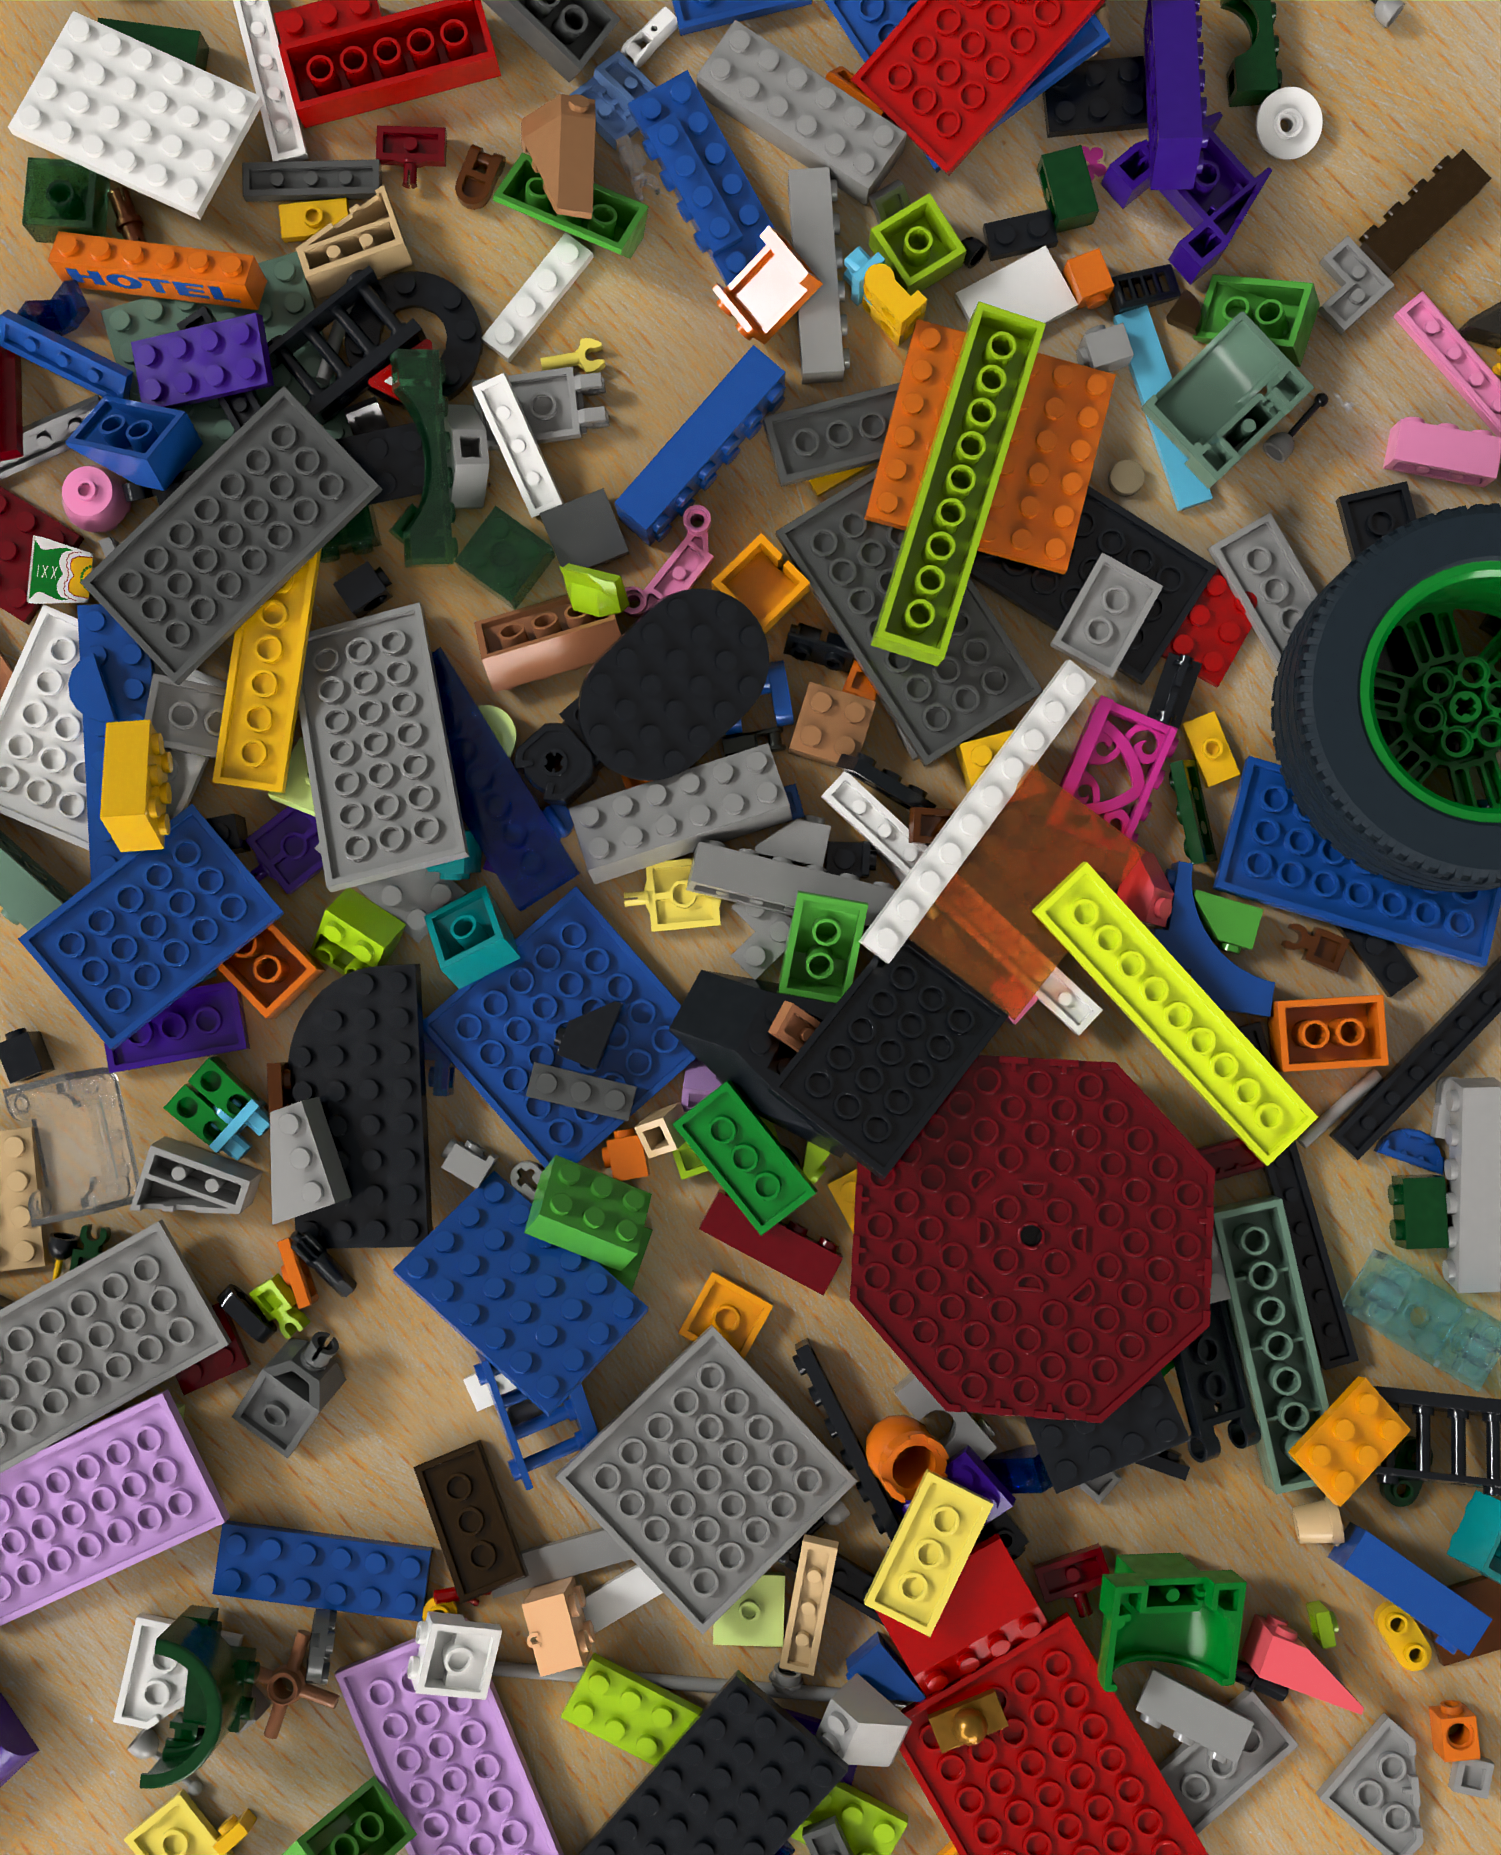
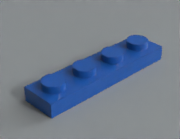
M10 310L0 314L1 347L102 397L107 395L129 400L133 371Z

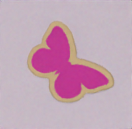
M1077 143L1075 146L1082 145L1091 182L1093 183L1096 179L1104 178L1108 169V165L1103 161L1106 156L1105 149L1099 145L1089 146Z

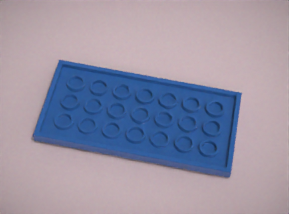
M1252 756L1245 759L1212 889L1474 966L1484 967L1487 965L1501 905V887L1473 892L1431 891L1386 880L1381 874L1374 875L1366 869L1357 866L1354 859H1346L1342 856L1340 852L1330 846L1331 841L1328 839L1323 840L1315 828L1311 827L1309 824L1311 820L1307 815L1303 816L1299 811V807L1292 799L1294 794L1291 788L1287 789L1285 785L1286 782L1279 770L1282 765Z

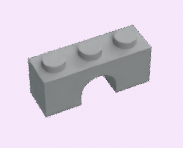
M912 1372L893 1387L897 1397L918 1421L932 1411H945ZM945 1411L952 1416L953 1422L950 1431L939 1442L943 1445L950 1458L968 1445L982 1461L997 1449L992 1439L996 1433L983 1418L976 1421L969 1412Z

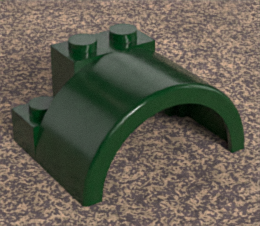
M190 1605L156 1640L155 1654L177 1661L188 1670L184 1711L178 1712L170 1721L169 1728L175 1729L174 1738L168 1737L166 1739L162 1757L148 1773L141 1774L140 1789L167 1787L186 1779L205 1763L229 1732L239 1733L247 1721H251L254 1716L256 1698L251 1697L252 1686L256 1684L260 1671V1662L255 1661L257 1649L231 1646L221 1636L222 1622L217 1621L219 1608Z

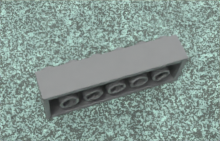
M734 20L697 74V88L703 99L806 167H829L830 180H837V187L865 206L870 201L868 196L877 191L904 151L907 136L905 131L737 20Z
M768 743L687 769L666 779L653 780L569 808L586 867L594 884L693 853L699 841L705 843L706 840H715L723 843L793 820L790 804Z

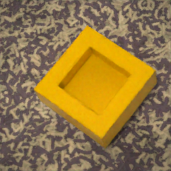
M249 1808L239 1817L232 1814L218 1828L220 1836L212 1847L219 1855H225L250 1832L257 1817Z

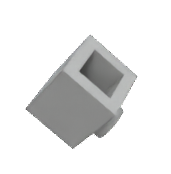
M1124 323L1108 328L1105 325L1090 328L1085 332L1086 335L1083 336L1078 346L1079 349L1076 350L1078 364L1105 372H1112L1127 367L1134 356Z

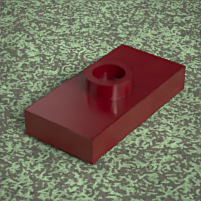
M1239 1137L1196 1148L1215 1169V1181L1265 1167V1164L1255 1156Z

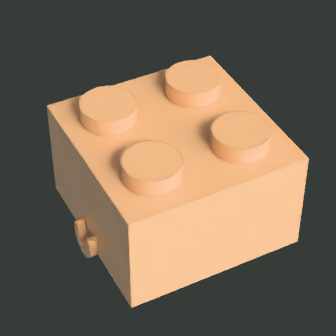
M574 1576L533 1587L522 1603L529 1631L527 1644L534 1650L540 1677L583 1666L591 1650L592 1642H595L593 1624L591 1620L586 1621L583 1607L586 1606L585 1593L582 1585H576ZM536 1637L537 1642L532 1643L531 1638Z

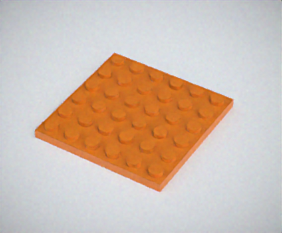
M920 319L916 320L864 520L906 530L966 332ZM1037 353L977 551L1060 574L1067 572L1116 374Z

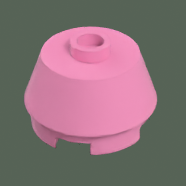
M99 464L83 466L73 470L66 477L62 486V504L68 519L78 528L89 532H107L117 528V525L124 519L127 512H130L132 502H126L122 484L127 482L124 477Z

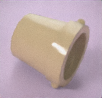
M1326 1495L1322 1500L1292 1507L1294 1527L1300 1544L1332 1543L1339 1547L1341 1543H1344V1532L1339 1508Z

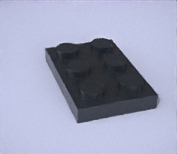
M1144 56L1084 61L1044 91L1043 103L1047 138L1148 128Z

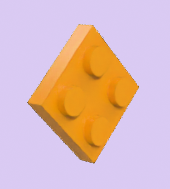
M712 1270L678 1334L694 1342L712 1324L745 1359L774 1305Z

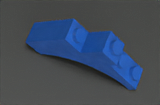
M1178 861L1171 864V869H1166L1165 876L1174 892L1172 911L1167 919L1166 927H1162V929H1149V931L1222 1011L1270 1017L1275 982L1264 980L1244 971L1231 962L1216 947L1205 931L1195 906L1192 891L1193 863Z

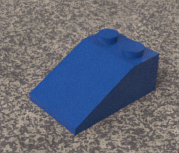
M107 395L99 401L65 441L69 448L136 485L165 491L172 484L176 476L203 444L186 411Z

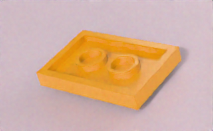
M1358 1376L1295 1443L1288 1453L1334 1505L1341 1507L1411 1429L1365 1377Z

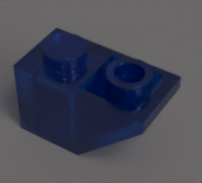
M1036 1444L993 1454L983 1460L1011 1494L1043 1493L1053 1487Z

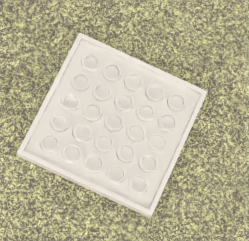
M43 604L0 700V813L89 850L83 714L74 706L69 696L68 687L72 669L80 661L78 619ZM154 662L155 674L167 676ZM198 670L192 672L185 679L221 688H226L227 686L226 682ZM165 749L166 752H171L173 758V772L168 773L167 781L172 791L171 804H166V814H168L170 820L189 806L209 757Z

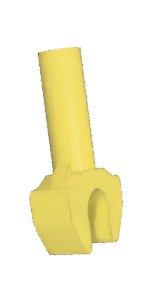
M584 338L580 340L579 348L573 353L540 358L542 371L578 366L586 374L600 372L606 367L604 359L589 361L586 359V356L591 352L602 351V343L591 338Z

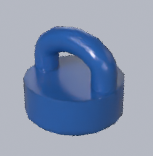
M547 806L540 815L542 831L553 839L567 837L574 828L570 811L566 806Z

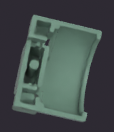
M1240 312L1157 394L1149 398L1141 409L1188 459L1184 464L1209 489L1315 387L1247 314ZM1266 385L1267 393L1265 396L1258 393Z

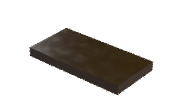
M481 1440L413 1467L461 1604L529 1576Z

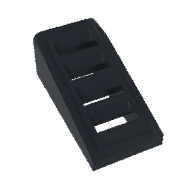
M1171 264L1111 277L1114 288L1109 296L1114 315L1146 305L1150 308L1179 299L1181 296ZM1164 275L1170 290L1167 292H1163L1159 277ZM1151 279L1156 294L1151 295L1147 281ZM1140 283L1144 297L1139 298L1135 284ZM1128 287L1131 296L1130 300H1126L1123 288Z

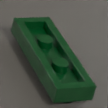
M1196 759L1170 763L1169 782L1177 795L1178 806L1176 814L1185 832V854L1193 865L1217 861Z

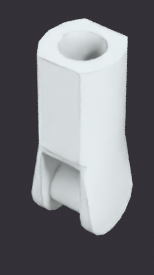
M663 7L642 29L624 43L621 53L624 56L629 55L634 60L633 64L637 68L642 67L656 49L678 29L677 17L667 7ZM644 41L647 45L642 49L639 45Z

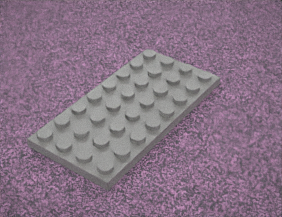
M418 602L309 631L298 708L326 888L330 892H335L469 857L425 612L421 603Z
M163 1220L156 1222L0 1310V1473L232 1342Z

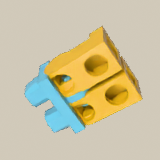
M858 246L844 259V265L847 269L843 274V279L851 286V300L857 306L862 303L865 312L899 347L912 335L916 320L924 321L928 299L919 290L910 296L895 280L893 270L885 264V258L879 252L871 258Z

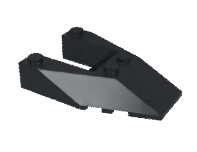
M701 970L673 1020L669 1031L699 1062L701 1060L716 1075V1079L721 1084L729 1079L757 1115L841 1158L845 1153L844 1150L768 1092L769 1087L797 1053V1051L768 1032L784 1001L794 1003L820 1022L824 1020L836 1003L779 993V983Z

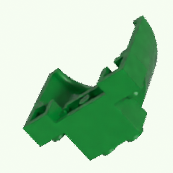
M1181 1553L1116 1555L1114 1574H1103L1099 1609L1104 1614L1097 1677L1101 1687L1106 1692L1117 1691V1685L1112 1679L1113 1672L1122 1665L1138 1661H1159L1177 1664L1201 1672L1214 1679L1221 1686L1234 1685L1247 1582L1233 1570L1200 1571Z

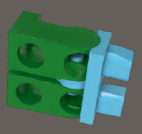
M218 1056L209 1057L188 1080L189 1083L184 1084L163 1108L198 1138L208 1144L215 1153L224 1151L227 1155L238 1161L253 1146L240 1135L244 1128L249 1126L259 1136H262L270 1128L269 1113L263 1108L267 1103L241 1082Z

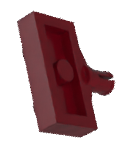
M377 125L376 159L380 160L381 165H398L404 168L403 187L409 189L410 185L412 189L417 187V168L424 166L446 167L447 131L445 127Z
M1099 1543L1033 1565L1045 1603L1060 1598H1073L1080 1618L1086 1617L1082 1603L1088 1616L1093 1614L1087 1593L1096 1586L1102 1585L1103 1574H1110Z

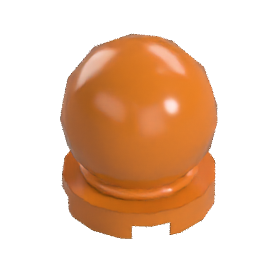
M907 1415L887 1416L875 1424L866 1438L865 1455L868 1466L873 1474L879 1478L889 1495L901 1503H906L905 1500L913 1499L927 1469L945 1478L948 1476L945 1470L949 1455L937 1438L930 1434L924 1424Z

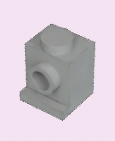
M452 1138L441 1157L446 1159L441 1168L478 1189L488 1177L500 1156L492 1153L487 1157L484 1155L485 1149L469 1139L464 1143Z

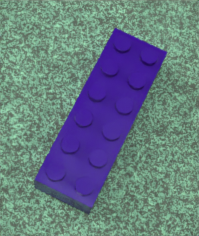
M1147 0L1143 34L1150 190L1193 189L1196 174H1202L1204 155L1201 148H1207L1209 128L1208 125H1202V120L1206 118L1207 97H1201L1200 93L1204 92L1205 69H1199V65H1202L1204 44L1203 42H1197V38L1201 37L1202 15H1196V12H1199L1200 0Z

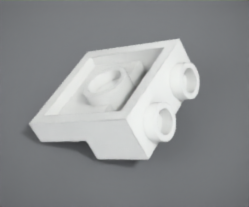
M428 1611L426 1621H419L416 1629V1644H420L418 1655L411 1656L408 1663L407 1677L412 1679L415 1693L486 1700L502 1634L500 1624L465 1621L463 1615Z

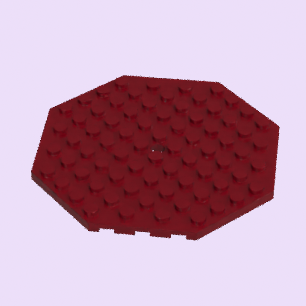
M978 1055L883 1181L857 1161L850 1302L945 1411L1102 1423L1210 1326L1215 1169L1116 1062ZM1028 1225H1034L1041 1231V1240L1035 1246H1028L1021 1240V1231Z

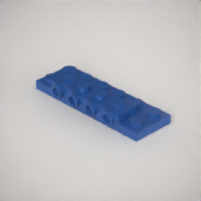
M686 70L629 102L628 110L645 139L642 145L651 161L657 160L662 169L659 175L668 192L673 190L679 200L676 206L685 223L691 221L696 230L693 236L698 248L702 253L708 252L725 285L728 286L766 246V243L760 237L761 233L768 226H771L773 229L775 228L691 75Z

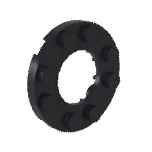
M400 272L379 280L380 284L373 289L394 314L400 310L412 307L421 308L437 315L444 324L447 334L446 349L439 361L434 364L438 406L447 403L459 395L472 381L483 352L482 328L472 303L453 283L427 272ZM361 298L354 304L350 315L374 344L380 345L385 324L367 302ZM345 332L346 354L350 366L353 367L363 359L364 353L348 333ZM373 387L367 389L371 395L376 396L383 403L387 402L391 405L402 407L405 410H416Z

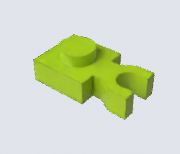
M279 1273L261 1283L249 1293L268 1321L274 1318L278 1321L280 1331L286 1339L290 1338L297 1330H303L311 1322L303 1312L294 1306L297 1303L294 1293L286 1285Z

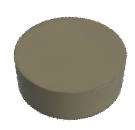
M1128 459L1119 461L1109 473L1108 483L1111 490L1119 496L1127 497L1134 495L1144 483V470L1136 461Z

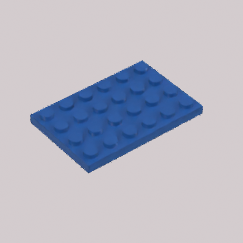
M191 804L170 820V834L165 835L164 849L129 852L23 934L18 940L109 1049L114 1050L285 913L196 807Z
M493 1171L478 1189H475L393 1269V1272L549 1417L648 1312V1306L598 1262L525 1234L524 1231L532 1204L497 1172Z

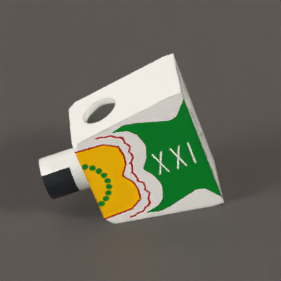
M33 535L27 602L33 604L88 602L89 591L80 582L94 569L92 567L93 553Z

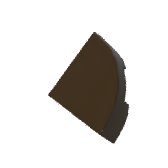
M1185 289L1166 316L1167 322L1196 336L1200 331L1202 325L1200 304L1197 298Z

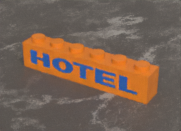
M60 231L56 235L48 262L65 286L251 310L259 309L267 283L254 255Z

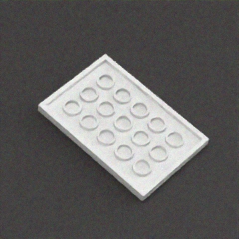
M73 11L8 128L13 135L200 220L263 102L261 97L253 92Z

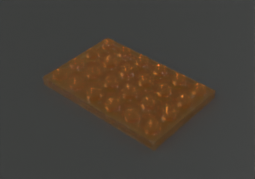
M1031 765L1018 782L1013 796L908 939L1015 1020L1068 952L1034 915L1032 910L1083 861L1088 862L1115 892L1146 851Z

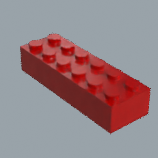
M442 0L278 44L294 107L304 128L501 76L481 0Z

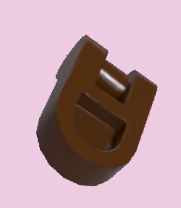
M474 144L471 145L455 185L458 200L464 207L476 210L481 209L488 203L497 180L504 170L505 156L498 153L490 155L485 153L482 147ZM479 166L487 168L485 174L476 171Z

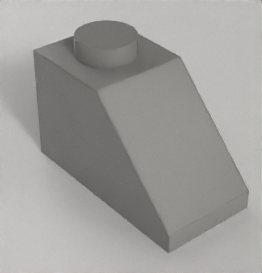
M805 815L804 820H794L757 844L755 851L759 853V856L769 859L784 857L792 860L793 864L823 867L831 826L824 824V818Z

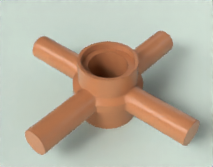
M298 1630L287 1664L277 1667L274 1671L260 1666L257 1681L267 1684L266 1692L268 1698L274 1703L264 1731V1736L267 1738L277 1739L288 1704L297 1702L301 1697L331 1709H335L339 1701L340 1695L305 1683L306 1669L302 1666V1662L312 1635L309 1631ZM282 1677L291 1680L294 1687L293 1691H289L283 1686Z

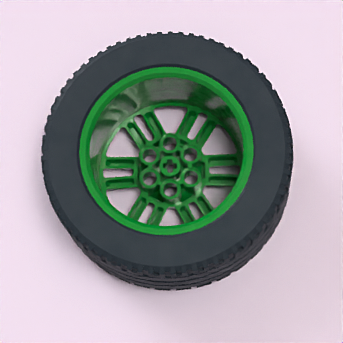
M1492 503L1490 505L1475 504L1470 509H1467L1465 505L1441 510L1436 513L1437 515H1434V513L1428 514L1391 531L1363 550L1315 597L1304 611L1303 616L1298 620L1287 641V646L1283 650L1277 667L1278 676L1276 675L1274 679L1271 701H1274V706L1271 708V731H1275V737L1272 741L1275 747L1276 760H1280L1282 765L1279 770L1286 782L1287 789L1291 788L1294 794L1292 799L1299 807V811L1303 816L1307 815L1311 820L1309 824L1312 828H1315L1319 836L1323 840L1328 839L1331 841L1330 846L1340 852L1346 859H1354L1357 866L1366 869L1374 875L1381 874L1386 880L1405 886L1412 885L1413 888L1445 892H1473L1501 887V770L1496 758V752L1501 748V672H1498L1494 667L1495 663L1501 658V630L1478 656L1467 658L1463 653L1453 618V611L1455 609H1467L1487 613L1501 619L1500 503ZM1423 614H1430L1442 657L1436 658L1432 654L1420 622V616ZM1397 626L1401 628L1416 669V673L1412 677L1377 668L1384 644L1392 630ZM1463 668L1468 670L1473 676L1474 683H1469L1463 678ZM1428 678L1439 681L1441 685L1439 694L1430 691L1427 685ZM1374 688L1399 694L1398 703L1374 700ZM1490 692L1497 697L1499 708L1491 704L1489 700ZM1460 703L1466 708L1462 712L1464 713L1462 716L1456 712V709L1459 708L1457 705ZM1421 711L1431 715L1433 721L1431 728L1421 725L1419 721ZM1377 718L1396 722L1400 737L1389 747L1383 738ZM1482 726L1490 728L1491 742H1487L1482 738ZM1447 736L1457 739L1459 743L1457 753L1447 748ZM1411 751L1419 760L1406 772L1399 764V761ZM1476 766L1489 808H1479L1477 805L1469 773L1471 767ZM1436 767L1447 769L1455 802L1441 797L1421 785Z

